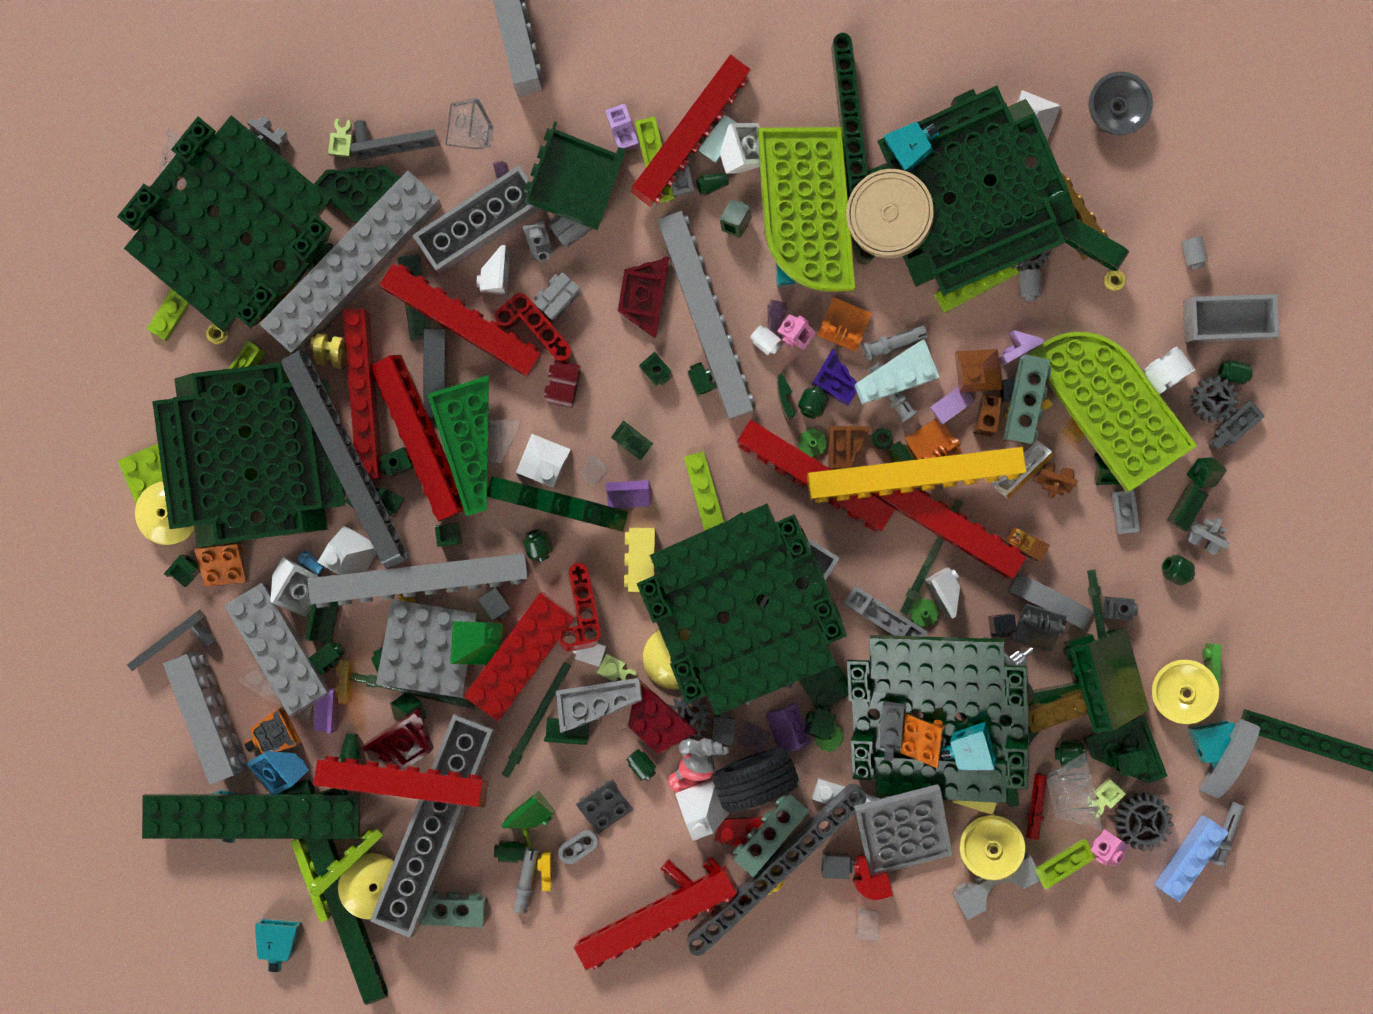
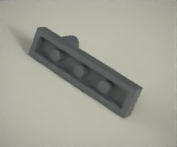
M359 120L354 122L356 143L351 144V151L356 160L439 146L438 137L434 129L369 140L366 121Z
M198 610L128 663L127 666L131 671L135 670L189 628L205 648L208 647L216 639L200 621L205 617V614Z

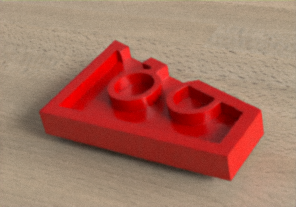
M779 815L778 821L782 824L785 823L787 816ZM763 816L756 818H725L716 830L714 841L737 847L740 843L744 845L749 840L746 837L754 827L758 829L763 823L761 821ZM768 827L764 830L763 834L767 840H771L775 833L771 827ZM753 844L749 851L760 853L761 849L758 844Z

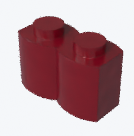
M555 360L554 365H550L548 377H551L550 385H546L544 390V398H547L546 402L548 404L573 408L581 372L580 365Z

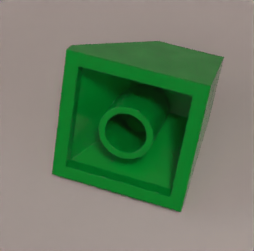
M453 621L450 664L487 665L502 645L503 623Z
M538 790L504 819L501 826L503 829L534 828L540 824L544 826L553 819L551 815L554 812V808Z

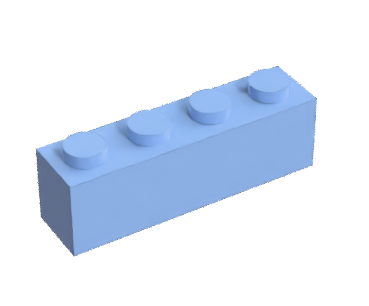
M1202 815L1154 885L1180 903L1229 832Z

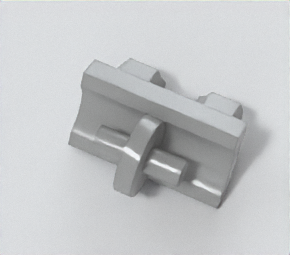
M264 116L257 121L251 118L247 122L251 132L279 155L283 153V145L288 139L287 133L284 130L278 128L274 133L268 131L272 127V123Z
M539 221L534 225H524L523 230L533 260L537 259L538 262L549 260V255L553 254L544 221Z
M1217 517L1213 521L1205 519L1203 524L1208 526V528L1195 521L1192 522L1191 530L1187 536V540L1190 543L1198 546L1203 537L1208 539L1209 541L1204 548L1213 555H1216L1222 547L1227 549L1230 544L1226 541V537L1217 533L1223 534L1226 530L1220 526L1221 519Z

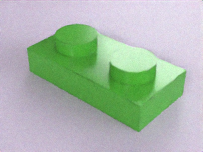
M1205 643V648L1202 652L1205 667L1213 673L1220 688L1221 645Z

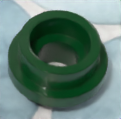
M885 428L877 429L872 435V443L878 449H887L893 442L892 433ZM880 435L885 436L886 441L884 443L879 442L878 437Z

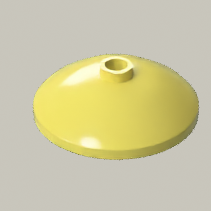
M163 482L149 486L140 495L135 507V519L141 533L150 541L161 545H173L183 542L193 534L195 526L169 529ZM161 509L165 510V515L163 517L160 515Z
M687 628L681 629V639L686 641L690 638V631ZM658 630L649 638L643 651L645 671L657 685L666 689H680L669 664L672 663L670 654L661 632Z
M1178 660L1171 662L1158 672L1153 681L1152 697L1155 706L1163 716L1179 724H1194L1203 721L1212 714L1219 701V685L1215 676L1207 667L1196 661ZM1187 690L1191 691V696L1188 698L1184 697V692Z
M988 815L980 817L971 822L961 836L960 853L963 862L973 874L986 880H1001L1011 876L1020 868L1025 857L1026 847L1022 833L1013 822L1001 816ZM992 848L998 849L996 854L990 853Z
M378 853L363 854L340 876L338 894L341 903L348 912L362 919H371L394 863L393 860ZM375 883L377 886L376 890L370 891L369 886Z

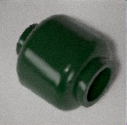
M817 386L804 389L798 402V408L803 416L816 419V417L823 415L829 398L824 394L825 390Z
M535 529L525 534L522 544L528 558L537 559V562L548 559V554L553 551L549 534L546 531H541V529Z
M1178 554L1167 557L1162 563L1163 577L1176 585H1185L1191 582L1195 576L1193 562Z
M1061 740L1059 747H1055V760H1060V765L1064 768L1081 767L1083 762H1086L1085 745H1082L1079 740Z

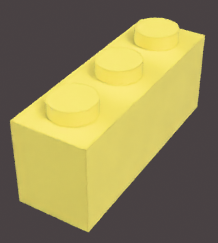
M629 528V532H625V545H629V553H625L624 559L625 566H628V574H624V587H628V592H640L636 583L654 576L655 567L650 555L655 553V528Z

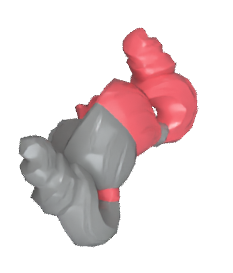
M706 738L700 741L693 739L681 741L679 751L682 756L679 769L669 776L668 785L670 789L680 792L705 782L704 780L709 779L714 774L715 767L711 755H726L729 749L722 747L721 743H713L711 739Z

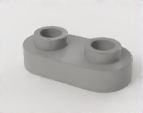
M583 830L564 842L558 851L560 860L565 864H573L592 852L598 844L596 833L592 830ZM590 837L591 843H585L584 838ZM570 848L574 853L568 855L566 849Z

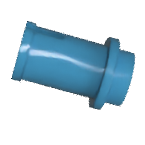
M304 550L297 559L300 562L299 565L306 566L316 575H320L325 566L318 563V559L312 556L310 551Z

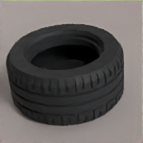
M774 748L752 754L720 768L714 773L712 781L722 808L727 812H738L769 803L788 794L798 786L799 777L789 751L785 748Z

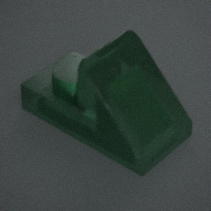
M624 420L611 436V439L639 460H642L653 445L651 441Z

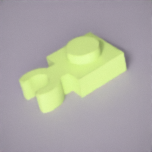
M339 119L335 120L334 126L337 129V133H330L328 149L330 156L351 158L353 136L348 135L352 129L350 120H347V124L343 128L340 127L341 121Z
M607 653L597 671L598 674L614 682L618 677L622 680H627L626 675L629 673L634 676L637 674L633 669H623L625 662Z
M1109 777L1094 791L1098 797L1090 799L1086 805L1088 808H1091L1092 805H1098L1099 808L1095 811V815L1100 816L1104 811L1105 805L1112 808L1126 793Z

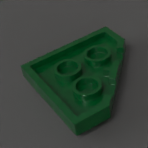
M386 165L372 168H347L345 170L329 169L325 170L314 184L333 199L332 203L357 223L400 177Z
M1143 715L1136 717L1114 731L1098 732L1083 737L1090 757L1114 769L1112 752L1122 751L1123 747L1134 745L1147 754L1149 765L1147 766L1148 772L1130 776L1147 784L1168 776L1147 720Z

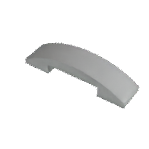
M1020 573L1016 574L1008 592L1042 609L1066 615V622L1082 630L1085 629L1093 614L1092 610Z
M856 585L844 602V604L893 636L925 637L927 634L926 630L895 612Z
M1239 718L1229 735L1231 738L1229 745L1213 772L1208 771L1199 787V791L1219 799L1230 789L1244 769L1254 749L1260 731L1259 726Z

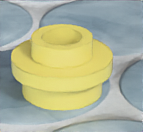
M1111 270L1104 277V284L1111 291L1120 290L1126 282L1125 275L1120 270ZM1112 277L1117 279V284L1111 282Z
M211 324L206 331V336L211 343L222 344L228 338V330L226 332L220 330L221 335L216 338L215 332L220 329L216 325Z

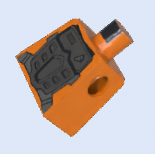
M281 707L250 729L253 738L245 741V747L249 753L260 749L261 753L266 751L278 752L294 747L302 742L285 708Z

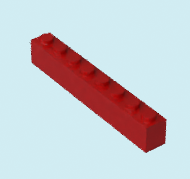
M729 55L633 184L630 193L650 208L654 202L658 204L665 195L662 191L666 186L671 187L677 179L675 176L676 172L679 169L681 171L684 170L689 163L688 156L691 152L695 154L702 145L699 141L703 136L707 138L714 129L711 126L713 122L721 120L726 112L724 110L727 104L732 105L738 94L736 91L739 87L743 89L749 82L748 74L751 70L733 55Z
M391 265L379 284L382 290L526 378L528 377L540 357V353L537 352L539 349L531 343H527V345L519 341L520 337L511 331L509 333L501 330L502 326L493 320L491 322L483 319L484 315L475 309L470 311L465 308L466 304L457 298L452 300L447 297L448 293L439 287L434 289L429 286V281L418 275L416 278L411 275V270L404 265Z
M364 308L343 310L353 443L370 479L380 480L383 479V472L379 465L382 461L380 459L381 447L376 387L373 371L370 367L374 364L370 315Z
M389 355L370 366L373 371V377L380 387L382 398L387 403L390 416L394 420L399 437L403 440L407 449V455L413 463L416 476L420 479L424 494L430 502L433 515L437 518L438 522L449 519L464 512L450 465L402 355Z
M751 419L736 442L740 444L738 447L740 450L747 454L750 451L756 454L758 461L765 465L768 463L775 466L774 470L784 477L788 474L793 477L792 482L802 488L804 485L808 487V473L831 470ZM872 494L871 497L858 498V495L849 496V500L837 501V498H828L830 500L828 502L829 505L837 510L840 507L847 511L846 515L855 521L859 518L865 522L864 526L873 532L876 530L882 531L895 511L893 507Z
M913 488L914 492L901 493V490H893L891 495L880 496L879 492L871 493L899 513L1008 580L1015 577L1026 559V556L1022 555L1023 551L1014 545L1009 547L1003 543L1004 539L996 534L991 536L985 532L986 528L982 525L970 523L967 521L968 517L958 511L956 513L949 510L950 506L943 501L938 500L936 502L931 499V494L927 491H922V489L918 491Z
M326 756L325 760L317 759L313 786L473 807H485L489 781L482 780V775L469 774V778L461 777L459 772L448 771V775H440L441 770L428 769L427 773L420 772V767L407 766V770L399 769L400 765L387 763L386 767H379V762L366 761V765L359 764L357 759L346 758V762H339V757Z
M725 865L579 939L573 948L585 970L591 967L597 969L605 963V960L609 958L612 960L617 959L623 954V951L627 949L632 951L641 946V942L647 939L649 941L656 939L662 931L666 929L668 932L679 926L678 923L684 920L686 922L692 921L698 916V913L702 911L709 912L717 907L716 904L722 901L727 903L736 897L735 894H737L738 886Z

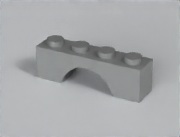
M1025 852L1020 868L1011 876L1001 880H986L975 876L974 881L958 885L952 894L967 920H970L987 910V896L990 890L997 884L1012 882L1026 889L1039 882L1040 879L1034 869L1036 868L1031 856Z

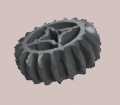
M1143 792L1142 796L1139 793H1135L1134 799L1131 796H1127L1128 803L1121 801L1120 804L1124 807L1122 810L1120 808L1116 809L1120 816L1114 817V820L1120 822L1115 825V829L1120 830L1118 836L1124 838L1123 842L1130 844V847L1133 849L1138 847L1141 851H1144L1147 847V849L1153 850V844L1161 847L1160 840L1167 841V838L1164 837L1165 834H1172L1168 827L1174 826L1171 821H1168L1173 817L1171 813H1167L1170 807L1164 805L1163 799H1157V796L1154 794L1149 796L1147 792ZM1143 805H1151L1148 809L1146 808L1142 812H1138L1135 810L1136 808ZM1156 814H1158V825H1157V827L1155 826V819H1156V817H1157ZM1130 816H1132V818H1133V823H1132V825L1130 826L1131 829L1129 828V818H1130ZM1138 816L1145 818L1146 823L1149 825V827L1145 824L1143 825L1141 819ZM1145 831L1152 832V834H1150L1149 836L1137 837L1139 834L1142 835Z

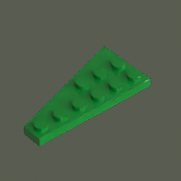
M489 375L427 394L466 517L487 510Z

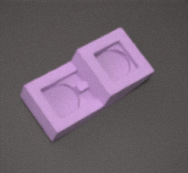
M622 104L605 110L617 147L626 149V152L639 148L626 105Z
M958 386L932 405L930 410L942 425L975 400L969 392L959 393Z

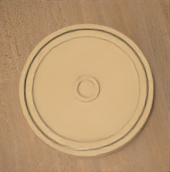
M884 169L868 175L857 184L847 203L846 218L854 240L862 249L877 257L897 258L913 252L926 240L934 221V207L927 187L919 178L907 171Z

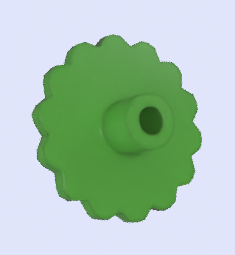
M815 428L812 430L807 429L798 438L799 450L810 457H818L826 449L825 444L827 440L825 435Z
M921 598L916 600L911 605L910 618L919 627L933 625L938 619V606H935V602L930 601V599Z
M834 723L829 740H821L815 737L814 741L822 751H835L843 742V732Z

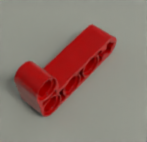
M517 293L495 312V320L502 328L510 329L522 319L557 361L568 362L571 360L573 353L569 344L525 294ZM519 300H526L527 305L523 309L516 308L517 302ZM504 313H509L511 316L507 323L500 321V317ZM539 316L541 319L539 324L531 325V317ZM548 331L554 333V338L551 341L543 339L544 334ZM557 343L563 350L567 348L565 351L566 356L559 355L560 353L555 347Z
M575 563L569 569V584L578 626L566 628L560 634V646L567 652L595 647L599 643L601 636L588 569L582 563ZM575 572H579V574L581 575V583L579 584L577 575H575ZM584 591L588 594V597L581 599L577 596V593ZM588 611L592 614V617L584 619L581 617V613ZM593 632L597 637L589 640L585 637V634ZM566 636H573L575 642L568 644L564 641V638Z

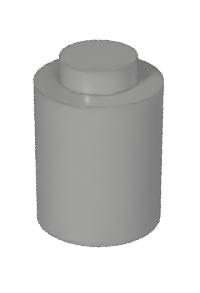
M1203 236L1182 241L1181 245L1186 266L1192 267V270L1205 267L1208 257Z
M1028 269L1020 271V298H1024L1026 302L1037 301V297L1042 296L1041 270Z

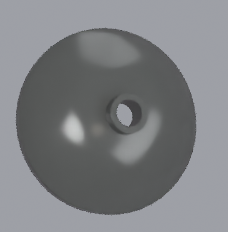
M1113 72L1101 78L1093 87L1088 102L1089 112L1094 123L1101 130L1117 136L1129 135L1143 127L1150 118L1153 109L1152 94L1147 84L1137 75L1129 72ZM1117 105L1119 111L1114 110L1113 106Z

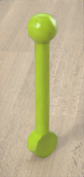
M522 828L527 847H531L530 851H532L528 829ZM536 862L535 870L538 869V862Z

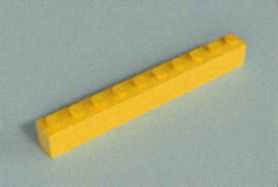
M1023 447L812 472L807 474L810 501L815 500V503L818 504L828 502V498H837V501L849 500V496L858 495V498L871 497V493L879 492L880 496L891 495L893 490L909 493L914 492L913 488L922 487V491L935 489V485H943V488L955 487L956 483L964 482L965 485L978 484L977 480L986 479V483L999 481L1000 477H1007V480L1020 479V475L1026 473Z

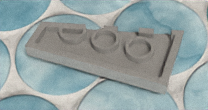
M640 678L556 691L560 733L564 734L642 701Z

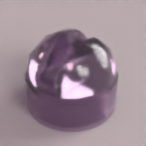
M504 161L493 162L497 179L509 172L508 165Z

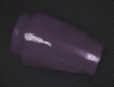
M770 300L769 305H767L769 330L778 331L781 327L788 309L786 308L787 302Z

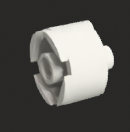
M1176 346L1162 358H1158L1150 363L1143 372L1156 391L1161 394L1182 381L1185 376H1189L1196 369L1182 350Z

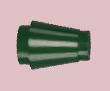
M726 173L703 174L696 178V184L700 195H709L728 186L729 180Z
M359 734L345 735L339 757L341 762H346V758L361 759Z

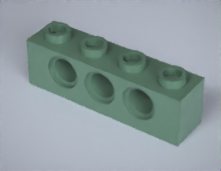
M1026 354L1020 357L1003 436L1004 441L1031 445L1033 441L1037 440L1039 429H1036V426L1043 414V408H1040L1041 402L1047 395L1045 383L1052 371V366H1049V359ZM1030 374L1036 376V385H1032L1029 382ZM1026 395L1033 399L1031 406L1026 405L1024 402ZM1021 416H1025L1028 419L1027 427H1023L1020 424Z
M791 794L778 798L774 803L777 807L772 813L768 810L761 818L763 823L758 829L754 827L746 836L749 840L744 845L740 843L733 851L735 856L732 859L751 877L758 873L809 812ZM781 811H785L788 814V820L783 824L778 821V814ZM768 827H771L775 833L771 840H767L763 834L764 830ZM758 844L761 851L758 856L750 854L749 849L751 845Z
M433 891L420 925L483 928L486 922L487 897L481 896L480 893H469L468 896H462L459 892H448L447 895H439V892ZM444 904L447 907V912L439 911L437 905ZM466 905L469 912H460L458 906Z

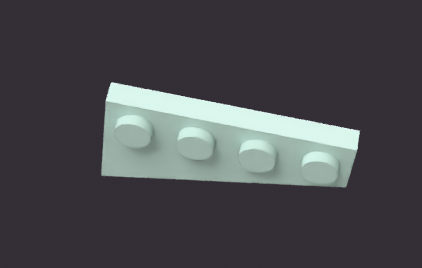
M922 339L854 386L863 405L934 381L939 378V374L925 339Z

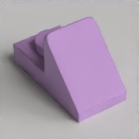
M1013 330L1009 335L1015 346L1012 345L1002 351L1004 355L999 360L1002 365H1005L1042 344L1044 341L1042 338Z

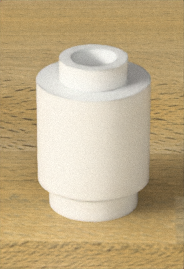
M761 325L750 337L753 340V344L766 355L771 353L775 355L782 346L779 343L781 339L767 327L764 328Z

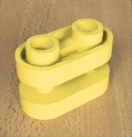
M317 333L316 336H312L310 349H313V359L316 361V364L327 366L328 362L331 361L333 368L343 370L347 360L344 338L334 336L332 341L329 342L326 334Z

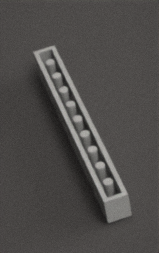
M682 211L658 219V226L728 420L753 412L752 407L755 406L752 394H747L745 387L748 386L745 375H741L738 367L741 366L737 354L733 355L731 350L734 344L730 334L726 335L724 327H727L723 314L719 315L717 307H720L716 295L712 296L710 288L713 286L709 275H704L702 268L705 267L702 255L698 256L695 248H698L695 236H690L688 229L691 228L688 216H683Z
M525 553L308 578L307 580L310 604H316V608L329 607V602L338 601V605L352 604V599H360V603L371 602L373 597L382 596V600L395 599V594L402 593L405 598L417 596L416 592L425 591V595L438 594V589L446 588L447 592L460 591L459 587L468 586V590L480 589L481 584L489 583V587L502 586L503 581H510L511 585L524 583L523 579H527Z

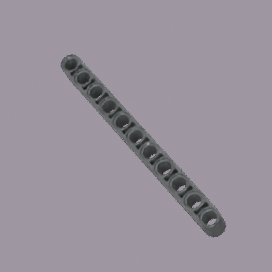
M300 349L282 359V366L381 563L385 568L390 569L407 560V550L310 357L304 350Z
M854 783L847 785L782 845L754 877L749 876L738 886L737 894H735L736 897L727 903L722 901L687 935L690 953L700 956L708 951L855 814L854 806L866 803V794L861 787ZM859 792L857 799H850L852 793ZM837 807H844L842 813L834 814ZM821 822H828L827 827L824 829L818 828ZM806 836H812V840L809 843H803V839ZM790 851L797 852L793 858L787 857ZM774 866H781L778 872H771ZM759 880L765 881L762 887H756L755 884ZM743 895L750 896L745 902L739 900ZM725 911H734L731 916H724ZM711 925L718 926L714 931L708 930V927ZM694 940H702L700 945L695 946L692 944Z

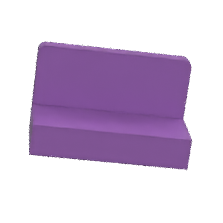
M648 480L606 483L608 506L613 508L650 506Z
M329 688V695L315 703L314 731H326L328 734L337 731L339 688Z
M797 703L766 714L778 748H785L791 752L811 743L809 735L804 733L805 724Z

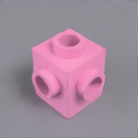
M790 314L777 331L783 337L782 341L790 347L795 345L805 350L816 334L805 318L801 316L796 318Z
M1104 829L1101 835L1094 840L1090 851L1097 855L1095 859L1103 865L1107 866L1109 863L1116 867L1117 864L1123 861L1129 845Z

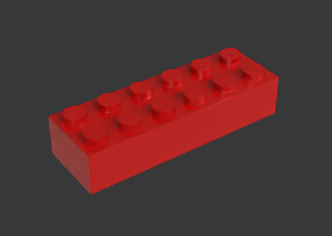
M540 592L464 697L497 722L501 720L558 643L561 632L569 628L576 616L544 592Z

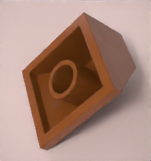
M998 349L955 352L959 393L1002 390Z

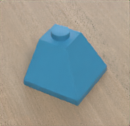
M266 751L246 763L271 794H278L292 787L309 771L304 760L294 753Z

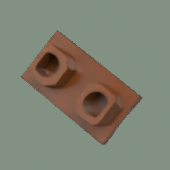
M1047 462L1034 476L1033 482L1042 484V489L1049 491L1048 497L1052 499L1056 493L1064 495V492L1070 493L1072 488L1077 486L1078 482L1077 479H1074L1075 471L1070 468H1063L1061 474L1054 472L1056 465Z

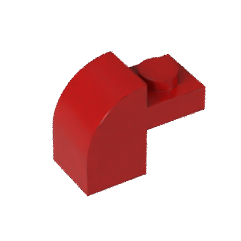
M864 854L855 856L857 863H853L856 876L860 877L852 880L858 892L871 900L892 897L893 893L887 873L870 876Z

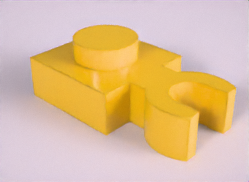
M543 851L541 858H538V871L542 873V891H551L552 851Z

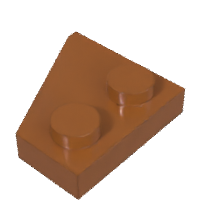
M829 426L828 468H851L870 431V426Z

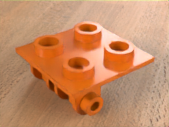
M833 297L817 336L856 352L872 313Z
M937 418L904 438L917 460L958 455L962 452L958 439H954L946 425H941Z
M235 543L194 549L204 587L247 582L240 556L243 553L242 545Z
M905 714L900 753L938 768L939 759L941 758V742L943 741V722L941 720H934V723L930 724Z

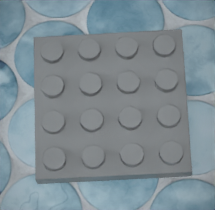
M392 599L376 684L462 698L468 664H450L453 621L475 622L477 613Z
M938 784L854 806L870 876L953 855L941 789Z

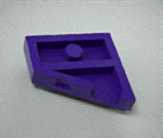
M832 349L811 385L824 389L826 394L848 406L857 392L854 386L857 382L850 376L845 364L843 365L836 356V351Z

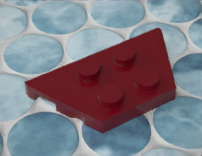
M667 256L660 260L643 263L637 267L633 266L624 269L618 313L653 338L657 336L669 257Z
M641 681L643 700L631 706L628 727L657 754H661L671 747L677 746L681 741L699 733Z
M419 709L375 736L362 747L365 752H368L370 749L380 754L379 759L385 762L400 765L399 769L402 770L431 753L434 748Z

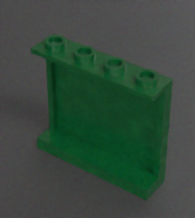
M554 121L552 129L547 128L544 141H547L545 147L541 145L537 155V158L540 159L539 164L534 163L530 174L533 176L532 182L527 181L524 194H527L525 203L598 230L626 149L618 147L617 152L614 153L556 130L557 122Z
M1127 628L1106 631L1107 635L1097 640L1070 648L1093 733L1114 731L1149 711Z

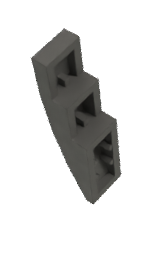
M443 328L424 329L423 397L424 408L428 417H434L427 394L447 388L446 329Z

